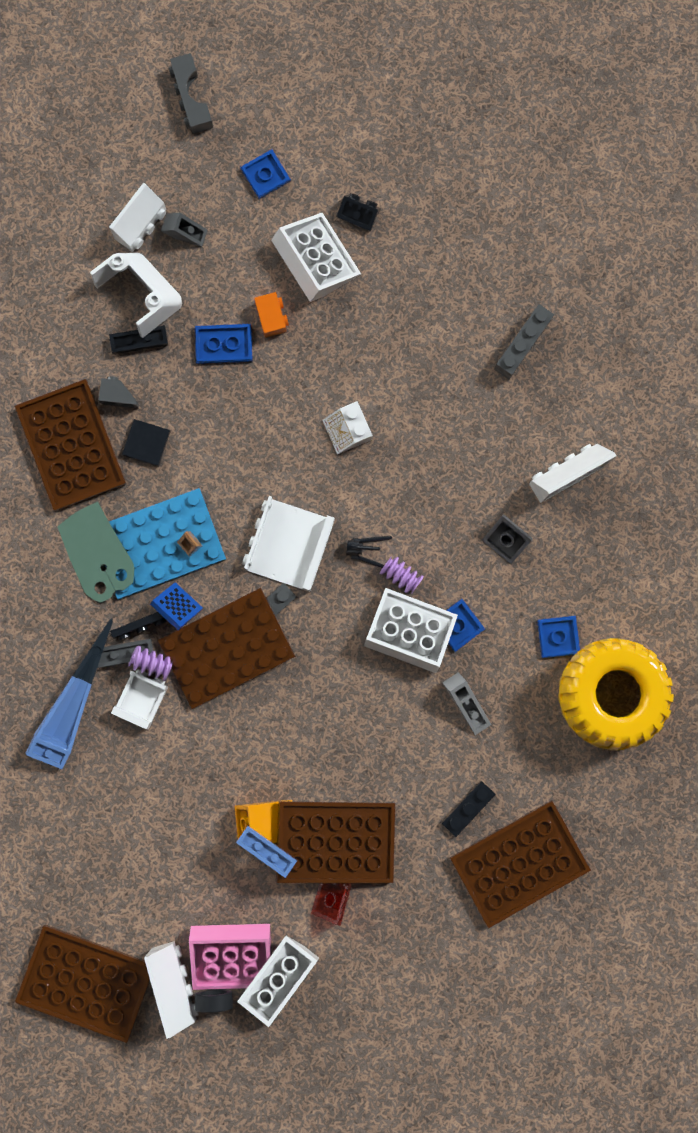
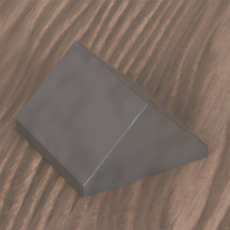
M504 514L482 539L483 542L510 564L515 561L533 540L532 537Z

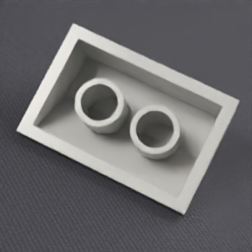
M143 183L109 226L114 239L131 252L139 249L144 242V237L153 232L154 224L157 220L164 218L166 214L165 204Z

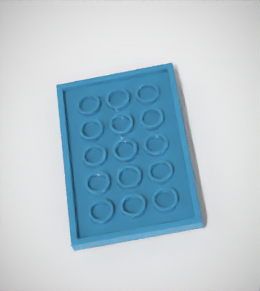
M200 488L109 521L134 564L133 583L123 591L115 590L118 600L226 560ZM186 531H191L202 544V547L190 557L177 543ZM124 569L117 570L116 578L119 581H124L127 577V572Z

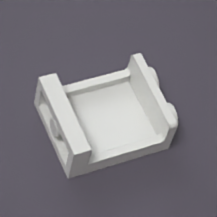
M137 669L136 672H130L129 680L111 714L144 729H149L168 686L164 685L166 681L159 678L152 680L147 677L148 673H141V670Z

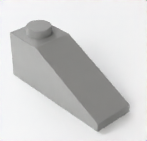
M459 672L442 682L475 735L491 725L467 681Z

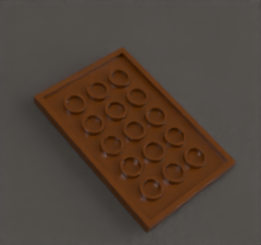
M86 379L15 405L55 512L126 485L125 478Z
M262 588L158 640L165 656L170 657V663L172 662L171 668L191 709L296 657Z
M552 800L449 857L488 929L591 871Z
M279 801L277 846L295 858L297 862L286 878L276 872V882L393 883L395 803Z
M43 925L15 1003L127 1043L150 978L145 960L54 927Z

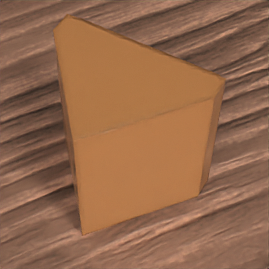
M186 531L177 542L189 557L202 547V544L191 531Z

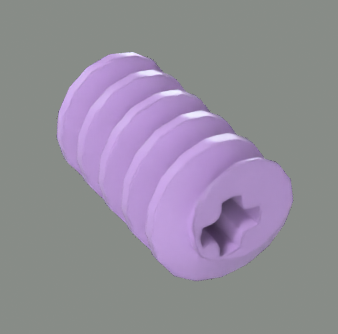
M391 556L381 569L380 574L383 575L387 572V580L393 577L392 583L395 584L399 581V589L406 586L404 592L412 591L413 593L424 576L421 575L416 578L417 571L410 573L411 566L404 569L405 562L397 564L399 558L396 557L392 560Z
M141 646L135 648L129 662V666L133 664L134 671L140 666L141 673L148 669V676L155 672V678H158L162 674L163 681L167 679L172 667L169 656L163 660V654H159L156 657L155 651L148 655V649L145 648L141 652Z

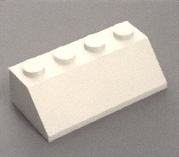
M285 936L237 1002L269 1027L316 964L319 957L302 944Z

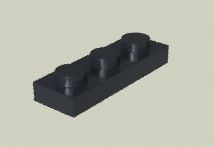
M165 325L157 326L143 338L138 330L109 334L112 354L169 345Z
M159 612L113 629L110 632L112 638H118L121 641L129 638V634L132 632L142 633L148 630L147 626L152 624L159 626L166 623V620Z
M480 781L442 824L457 837L496 794L485 783Z

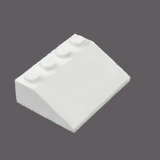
M323 213L280 227L271 240L310 302L326 296L361 275Z
M589 444L581 449L580 454L575 456L573 453L564 459V463L559 465L557 462L548 468V472L544 474L539 472L531 477L532 481L529 485L539 502L542 503L604 468L616 457V454L599 444L594 446Z
M385 588L364 646L436 673L441 665L458 615Z
M175 941L152 948L144 957L166 1039L171 1038L195 1023L196 1016L199 1015L195 1011V1004H192L190 996H193L192 987L186 983L185 977L188 976L185 964L181 965L179 957H182L181 948L179 945L176 946Z

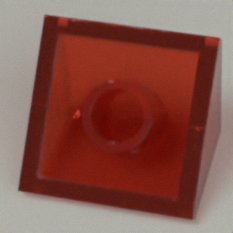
M320 883L311 914L341 926L351 890V883Z

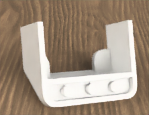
M113 254L90 272L92 280L98 289L118 272L128 268L149 290L150 294L146 297L145 304L150 312L136 322L139 334L143 338L181 308V296L142 254Z

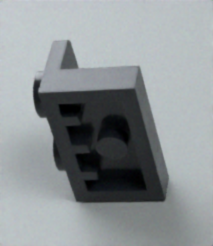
M350 193V195H344L336 217L371 231L381 208H378V204L373 201L367 200V202L360 200V196Z

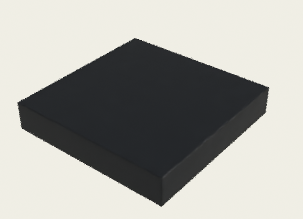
M134 419L122 455L159 467L171 431Z

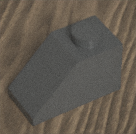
M182 213L166 214L161 229L163 233L174 239L200 247L203 246L208 231Z
M108 376L107 379L101 378L98 399L101 404L139 409L138 402L124 384L118 380L119 378Z

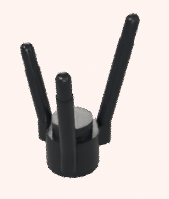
M392 536L353 538V540H348L346 555H351V559L383 568V564L358 554L362 555L363 550H380V547L363 546L364 542L392 539Z

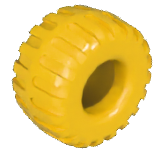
M619 638L602 639L583 647L565 666L559 681L558 701L561 713L569 727L584 741L602 749L626 750L649 741L664 727L665 720L671 714V710H669L670 704L674 701V694H671L672 679L668 677L665 671L667 670L665 664L658 660L657 655L653 651L646 649L643 645ZM620 670L627 672L636 679L640 686L641 698L639 705L631 714L625 717L608 715L597 702L596 688L598 682L610 671Z

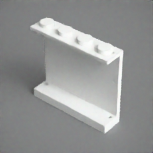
M269 496L268 500H264L261 511L264 512L262 518L257 519L255 525L257 532L250 539L249 547L251 549L249 554H245L242 565H245L244 569L246 571L310 592L335 518L328 515L324 517L273 500Z

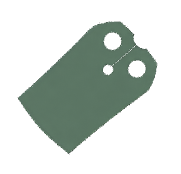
M98 502L77 511L58 526L69 559L87 596L101 603L110 599L115 590L123 591L133 583L134 564ZM105 564L107 566L106 572L101 570V565ZM124 569L127 572V577L124 581H119L116 578L117 570ZM97 582L105 584L106 590L103 594H98L95 591Z

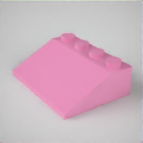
M270 924L191 926L189 949L193 990L248 988L271 956Z

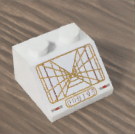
M358 401L338 409L322 420L337 455L372 440L373 435Z

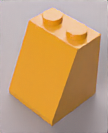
M279 801L235 805L238 839L247 826H250L272 843H277Z

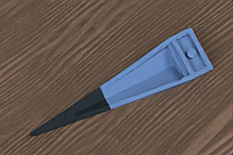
M112 618L108 621L34 733V737L26 751L27 756L63 769L73 747L87 697L113 623Z

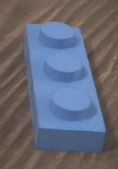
M247 826L236 842L285 878L297 862L295 858L250 826Z

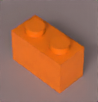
M276 292L255 297L254 300L265 338L287 332L286 326H289L287 316L282 315L281 309L284 308L282 298H278Z

